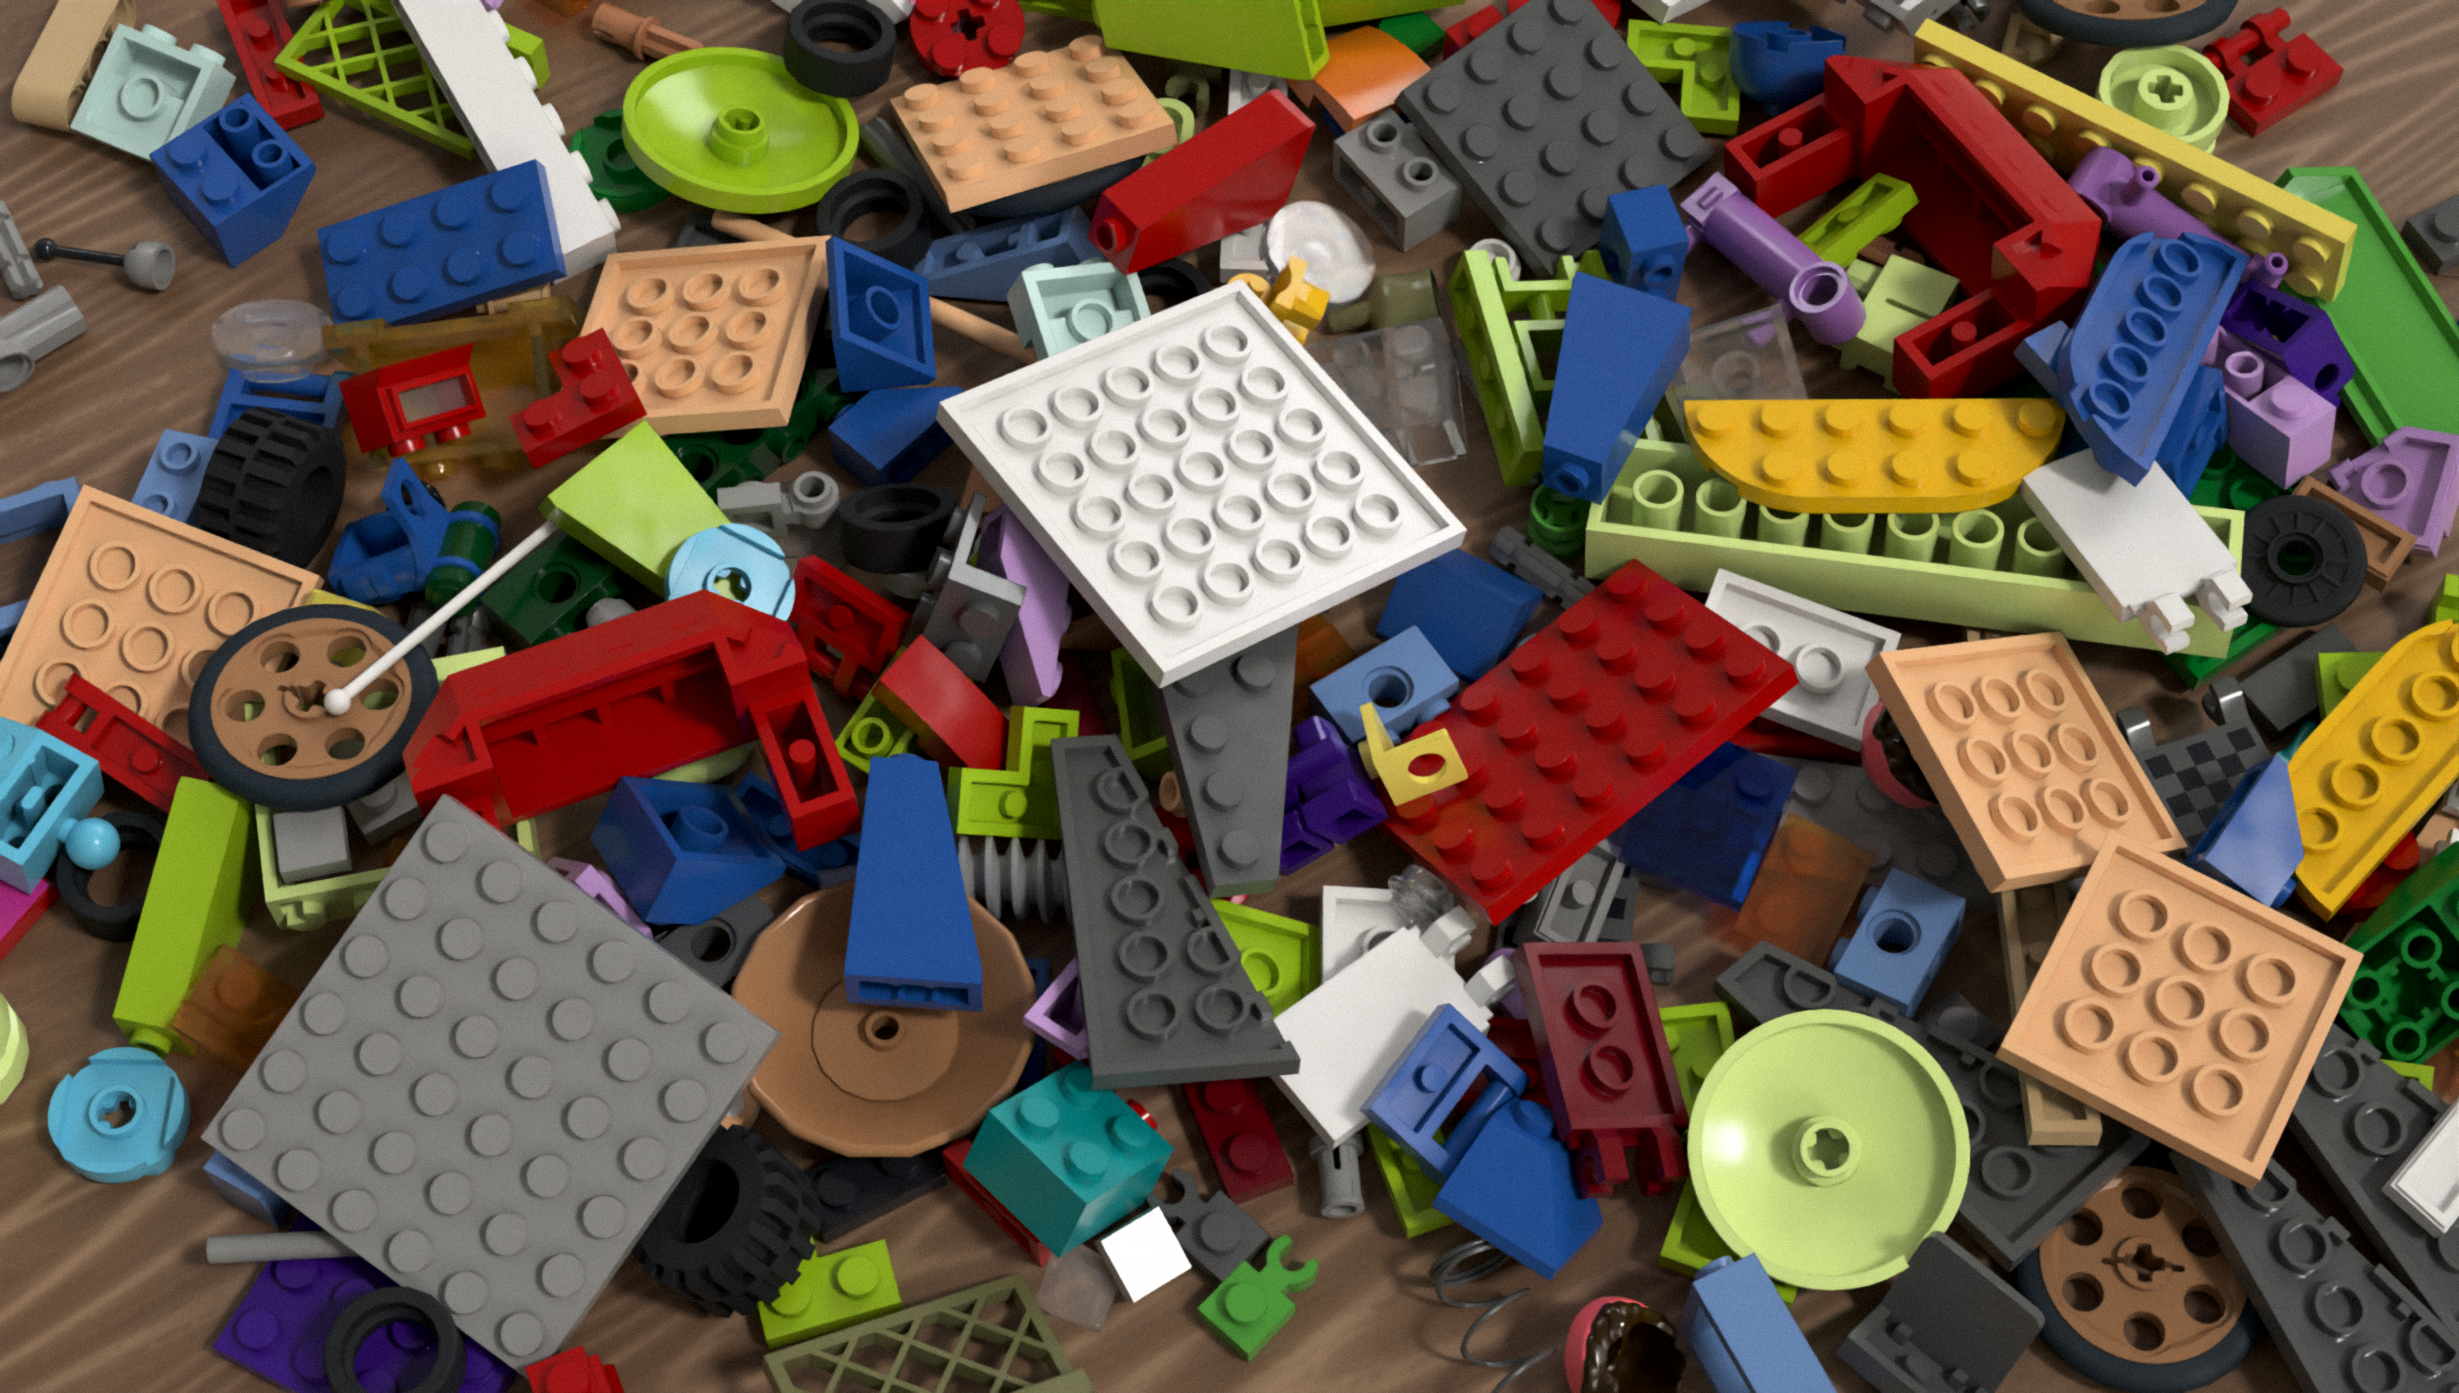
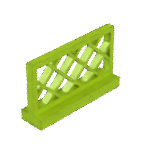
M334 0L320 4L274 60L276 70L285 73L287 77L299 82L301 80L308 83L319 92L470 161H474L478 155L468 137L465 138L445 129L443 120L454 118L456 115L449 103H438L435 88L439 86L415 44L382 51L378 35L398 30L407 32L390 0ZM345 4L366 14L367 21L334 29L332 25V20ZM505 23L511 39L510 42L506 43V46L514 59L520 56L526 59L538 84V88L535 90L539 91L551 76L543 39ZM372 37L375 48L374 53L341 60L338 44ZM331 46L335 62L313 67L297 61L307 51ZM415 59L421 60L424 71L423 75L390 82L386 66ZM380 68L384 84L358 89L347 83L346 75ZM429 90L433 105L408 112L397 107L394 98Z

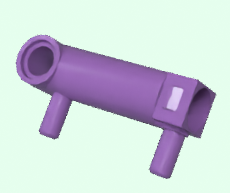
M2104 146L2089 149L2066 183L2102 220L2101 231H2107L2123 243L2135 236L2151 231L2155 234L2154 238L2177 239L2182 232H2189L2221 242L2249 257L2248 264L2232 297L2251 278L2276 289L2287 273L2288 261L2283 254L2272 252L2264 257L2256 252L2252 255L2155 190L2154 187L2159 181L2157 170L2146 165L2137 169L2131 160L2114 149Z
M1718 171L1680 204L1687 217L1685 220L1686 224L1684 225L1690 240L1687 254L1703 241L1710 248L1713 247L1777 300L1744 330V337L1752 346L1761 348L1795 316L1803 322L1812 338L1823 345L1834 346L1845 343L1855 337L1862 329L1866 319L1865 306L1844 269L1834 262L1824 261L1748 197L1742 195L1740 190Z

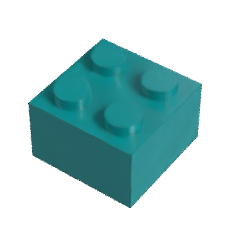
M1076 1059L989 1110L962 1166L1054 1255L1060 1258L1146 1203V1197L1155 1187L1174 1148L1111 1089L1092 1090L1090 1069L1080 1060Z

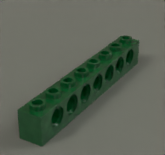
M830 300L822 306L794 401L795 404L793 405L787 426L671 434L664 440V443L695 480L707 479L699 483V485L717 506V489L736 487L738 484L748 481L763 483L783 463H790L797 459L805 450L808 442L827 425L832 424L835 416L842 408L854 403L866 392L842 393L837 367L824 369L828 366H837L832 343ZM741 441H751L744 445H735ZM560 529L479 599L491 630L518 652L566 636L569 632L575 633L587 629L586 617L590 608L596 602L604 598L622 599L627 602L628 598L639 590L643 584L610 562L598 563L604 558ZM572 596L564 602L552 603L557 598Z

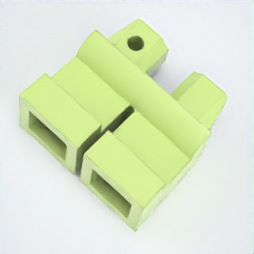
M1894 254L1890 256L1884 268L1855 259L1846 273L1865 306L1866 319L1862 329L1855 337L1845 343L1830 346L1842 350L1840 368L1852 370L1857 365L1869 369L1885 377L1883 388L1902 396L1892 385L1894 338L1954 307L1960 279Z

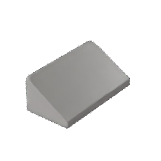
M1607 839L1601 841L1541 889L1533 901L1525 905L1512 942L1518 946L1523 942H1596L1630 853Z

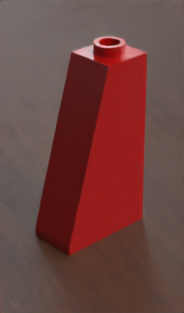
M1278 88L1267 91L1103 191L1087 239L1124 276H1127L1281 216L1316 124Z

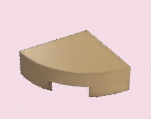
M2011 13L2001 54L2033 69L2045 64L2057 54L2063 44L2064 37L2054 35L2036 26L2025 16Z

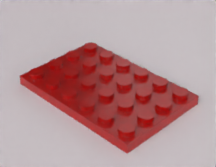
M1632 559L1571 608L1564 611L1557 619L1525 644L1517 648L1511 655L1474 684L1467 687L1460 695L1449 702L1452 706L1450 710L1439 714L1432 721L1422 723L1401 740L1402 742L1397 746L1438 730L1446 729L1466 768L1468 779L1399 806H1395L1381 777L1373 779L1389 817L1375 826L1495 927L1795 687L1799 680L1791 663L1637 559ZM1423 754L1411 761L1408 771L1415 776H1431L1442 769L1445 759L1438 754Z

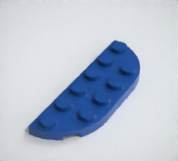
M2151 231L2135 236L2125 242L2100 272L2059 353L2057 381L2063 403L2073 424L2093 450L2096 462L2104 470L2118 474L2134 487L2150 471L2250 259L2221 242L2194 233L2182 232L2177 239L2154 238L2155 234Z

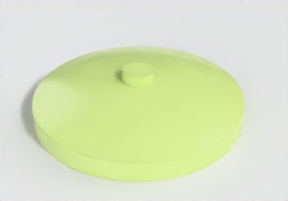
M1819 1009L1791 1013L1770 1020L1745 1034L1725 1051L1710 1070L1696 1097L1687 1133V1160L1692 1188L1707 1222L1721 1241L1736 1256L1742 1259L1755 1252L1768 1276L1785 1284L1810 1290L1840 1291L1866 1287L1884 1281L1910 1267L1907 1263L1922 1241L1931 1232H1946L1958 1211L1966 1189L1970 1168V1141L1964 1110L1958 1094L1938 1062L1920 1044L1896 1027L1879 1019L1845 1010Z

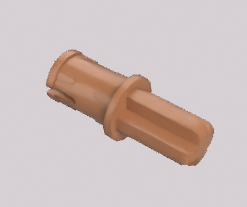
M604 2L599 6L592 20L591 28H594L592 31L594 37L633 51L634 56L641 61H646L650 56L660 60L679 52L704 48L703 44L663 28L662 22L658 17L648 16L644 18L637 16L609 2Z

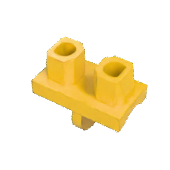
M1292 255L1272 286L1261 276L1251 273L1237 274L1230 279L1227 284L1242 279L1302 347L1309 330L1314 332L1320 323L1330 297L1329 292L1302 280L1308 263Z

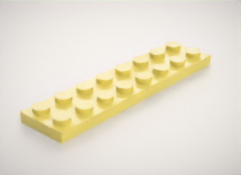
M1928 18L1925 19L1915 33L1914 63L1959 69L2050 166L2071 176L2089 149L2101 146L2114 149L2131 160L2137 169L2146 165L2157 170L2159 181L2154 187L2155 190L2252 255L2256 252L2264 257L2272 252L2283 254L2288 261V268L2282 280L2286 281L2297 293L2308 297L2317 296L2332 304L2343 288L2358 227L2357 224Z

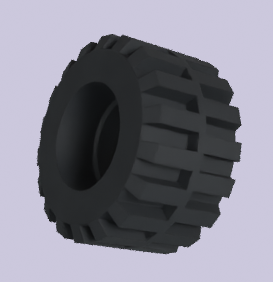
M257 406L255 409L249 408L244 411L239 419L235 418L228 426L208 462L199 495L197 515L200 529L305 569L310 565L314 557L318 555L327 541L343 501L347 459L341 437L336 435V431L331 428L266 407Z
M720 1124L634 1246L632 1254L635 1260L643 1265V1271L694 1309L704 1314L709 1311L714 1316L729 1318L734 1310L744 1316L756 1312L757 1302L762 1300L769 1305L781 1297L779 1289L786 1282L793 1285L802 1274L797 1268L803 1259H811L816 1248L810 1242L811 1236L820 1233L821 1218L814 1213L820 1206L819 1196L810 1187L812 1181L808 1175L756 1132L752 1133L744 1126L732 1124L727 1130ZM735 1207L727 1223L714 1234L722 1218Z

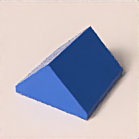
M832 236L825 244L832 343L841 392L930 384L936 379L928 278Z
M1456 548L1397 577L1377 626L1375 637L1386 642L1416 625L1455 676L1472 685L1508 657L1545 597L1544 591L1527 581Z

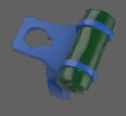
M404 457L394 459L381 491L382 499L389 510L346 525L334 551L327 579L338 596L363 604L395 602L401 600L408 592L425 591L427 604L437 612L490 568L492 559L497 556L499 550L498 545L501 539L499 531L502 525L500 515L491 505L479 501L459 503L448 512L428 493ZM401 484H404L408 489L413 504L405 506L401 495ZM484 590L453 616L464 615L469 617L472 615L475 607L481 604L479 598L484 595Z

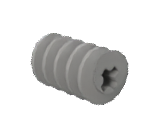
M967 834L959 835L956 850L965 892L967 895L972 896L979 904H982L983 900H985L988 912L997 920L1003 917L1009 902L1012 904L1015 918L1020 922H1025L1029 919L1035 904H1037L1041 919L1045 924L1053 923L1061 906H1064L1067 921L1071 926L1062 848L1057 859H1050L1045 840L1038 839L1031 857H1024L1019 838L1012 837L1005 855H998L993 836H986L979 852L972 853Z

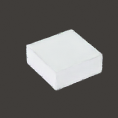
M1159 1206L1147 1209L1094 1241L1126 1302L1139 1300L1192 1267Z

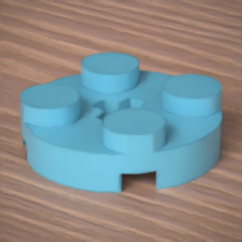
M722 524L719 527L707 528L691 536L674 553L664 577V602L703 589L719 595V591L713 587L714 579L724 580L730 573H734L740 577L738 588L746 594L743 601L733 599V601L787 621L795 600L794 579H790L789 569L784 562L786 557L772 538L760 530L744 524Z
M117 1047L100 1051L87 1058L91 1063L90 1065L82 1068L73 1078L68 1073L58 1084L48 1109V1129L63 1158L74 1171L95 1181L122 1183L139 1179L145 1175H159L173 1164L175 1151L181 1146L189 1129L191 1120L190 1097L177 1073L153 1052L135 1047ZM129 1101V1107L135 1112L130 1122H127L126 1125L120 1128H114L110 1122L103 1121L106 1113L117 1112L120 1102Z

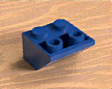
M249 92L149 154L167 197L232 269L282 237L317 171L314 162Z

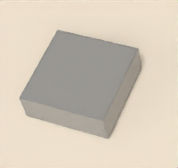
M342 805L315 811H288L273 814L279 870L285 883L352 870L345 811Z

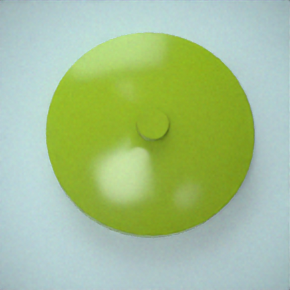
M707 47L679 52L656 61L639 73L630 84L624 98L621 131L625 148L631 159L656 184L683 199L699 205L728 212L749 214L791 211L820 201L825 193L840 179L849 176L854 167L859 141V126L850 103L845 97H833L816 93L799 84L786 70L782 56L737 47Z

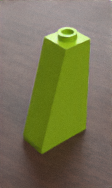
M1092 0L1093 19L1096 26L1102 29L1107 48L1299 81L1312 80L1330 60L1317 0Z
M645 419L550 493L537 508L547 520L663 599H665L664 577L666 569L677 549L688 538L700 531L719 527L722 524H732ZM730 573L724 580L714 579L713 587L719 591V595L731 600L743 601L746 593L738 588L740 577L736 574Z
M181 776L113 1013V1019L129 1040L130 1047L148 1050L160 1058L168 1057L169 1052L194 1057L263 882L255 808L251 802L223 788L218 783Z

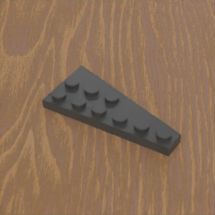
M1299 623L1160 689L1150 678L1209 899L1272 892L1279 879Z
M1116 734L1052 738L1050 740V759L1092 1090L1299 1074L1301 1059L1291 1041L1285 1042L1272 1019L1273 1010L1262 990L1256 991L1240 962V951L1196 874L1191 875L1179 855V844L1169 827L1164 828L1149 802V792Z
M1763 939L1714 981L1713 992L1722 1001H1727L1728 1006L1752 1029L1791 1013L1819 1009L1845 1010L1879 1019L1896 1027L1920 1044L1938 1062L1951 1081L1964 1110L1969 1131L1970 1168L1962 1202L1953 1220L2007 1272L2012 1271L2146 1150L2153 1141L2149 1136L2100 1113L2103 1133L2098 1145H2028L2017 1068L1996 1058V1054L1935 1024L1929 1029L1899 1014L1900 1007L1878 996L1873 1001L1838 984L1836 975Z
M2332 1023L2286 1125L2395 1278L2459 1339V1217L2445 1234L2434 1238L2381 1191L2383 1186L2450 1106L2416 1079L2411 1078L2407 1081L2379 1059L2382 1053L2361 1037L2355 1040L2336 1024Z
M2174 1149L2167 1154L2303 1393H2459V1339L2381 1263L2374 1267L2347 1241L2351 1234L2333 1216L2326 1220L2296 1191L2297 1181L2272 1157L2261 1180L2251 1190Z

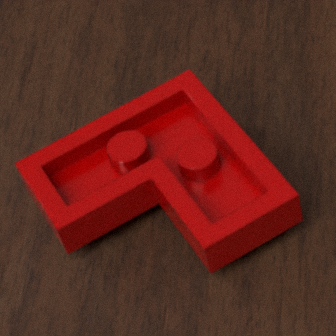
M602 327L586 336L575 338L565 346L547 354L564 390L545 399L537 400L527 408L508 416L525 454L535 470L648 414Z

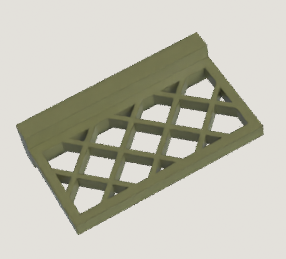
M1021 1272L763 1355L762 1369L774 1393H810L794 1387L787 1374L789 1371L808 1365L833 1374L824 1393H837L843 1378L880 1393H934L898 1379L908 1357L945 1370L935 1393H946L954 1374L991 1387L990 1393H1001V1391L1005 1393H1095V1389L1084 1368L1073 1370ZM1009 1299L1013 1300L1022 1317L1017 1332L980 1319L985 1307ZM939 1323L961 1331L962 1334L952 1354L917 1341L916 1339L921 1329ZM1028 1330L1032 1338L1026 1336ZM972 1336L1009 1349L999 1371L963 1358V1354ZM875 1344L897 1352L898 1355L889 1374L886 1375L851 1362L857 1349ZM1020 1353L1045 1362L1053 1378L1033 1384L1009 1375V1372L1017 1354Z

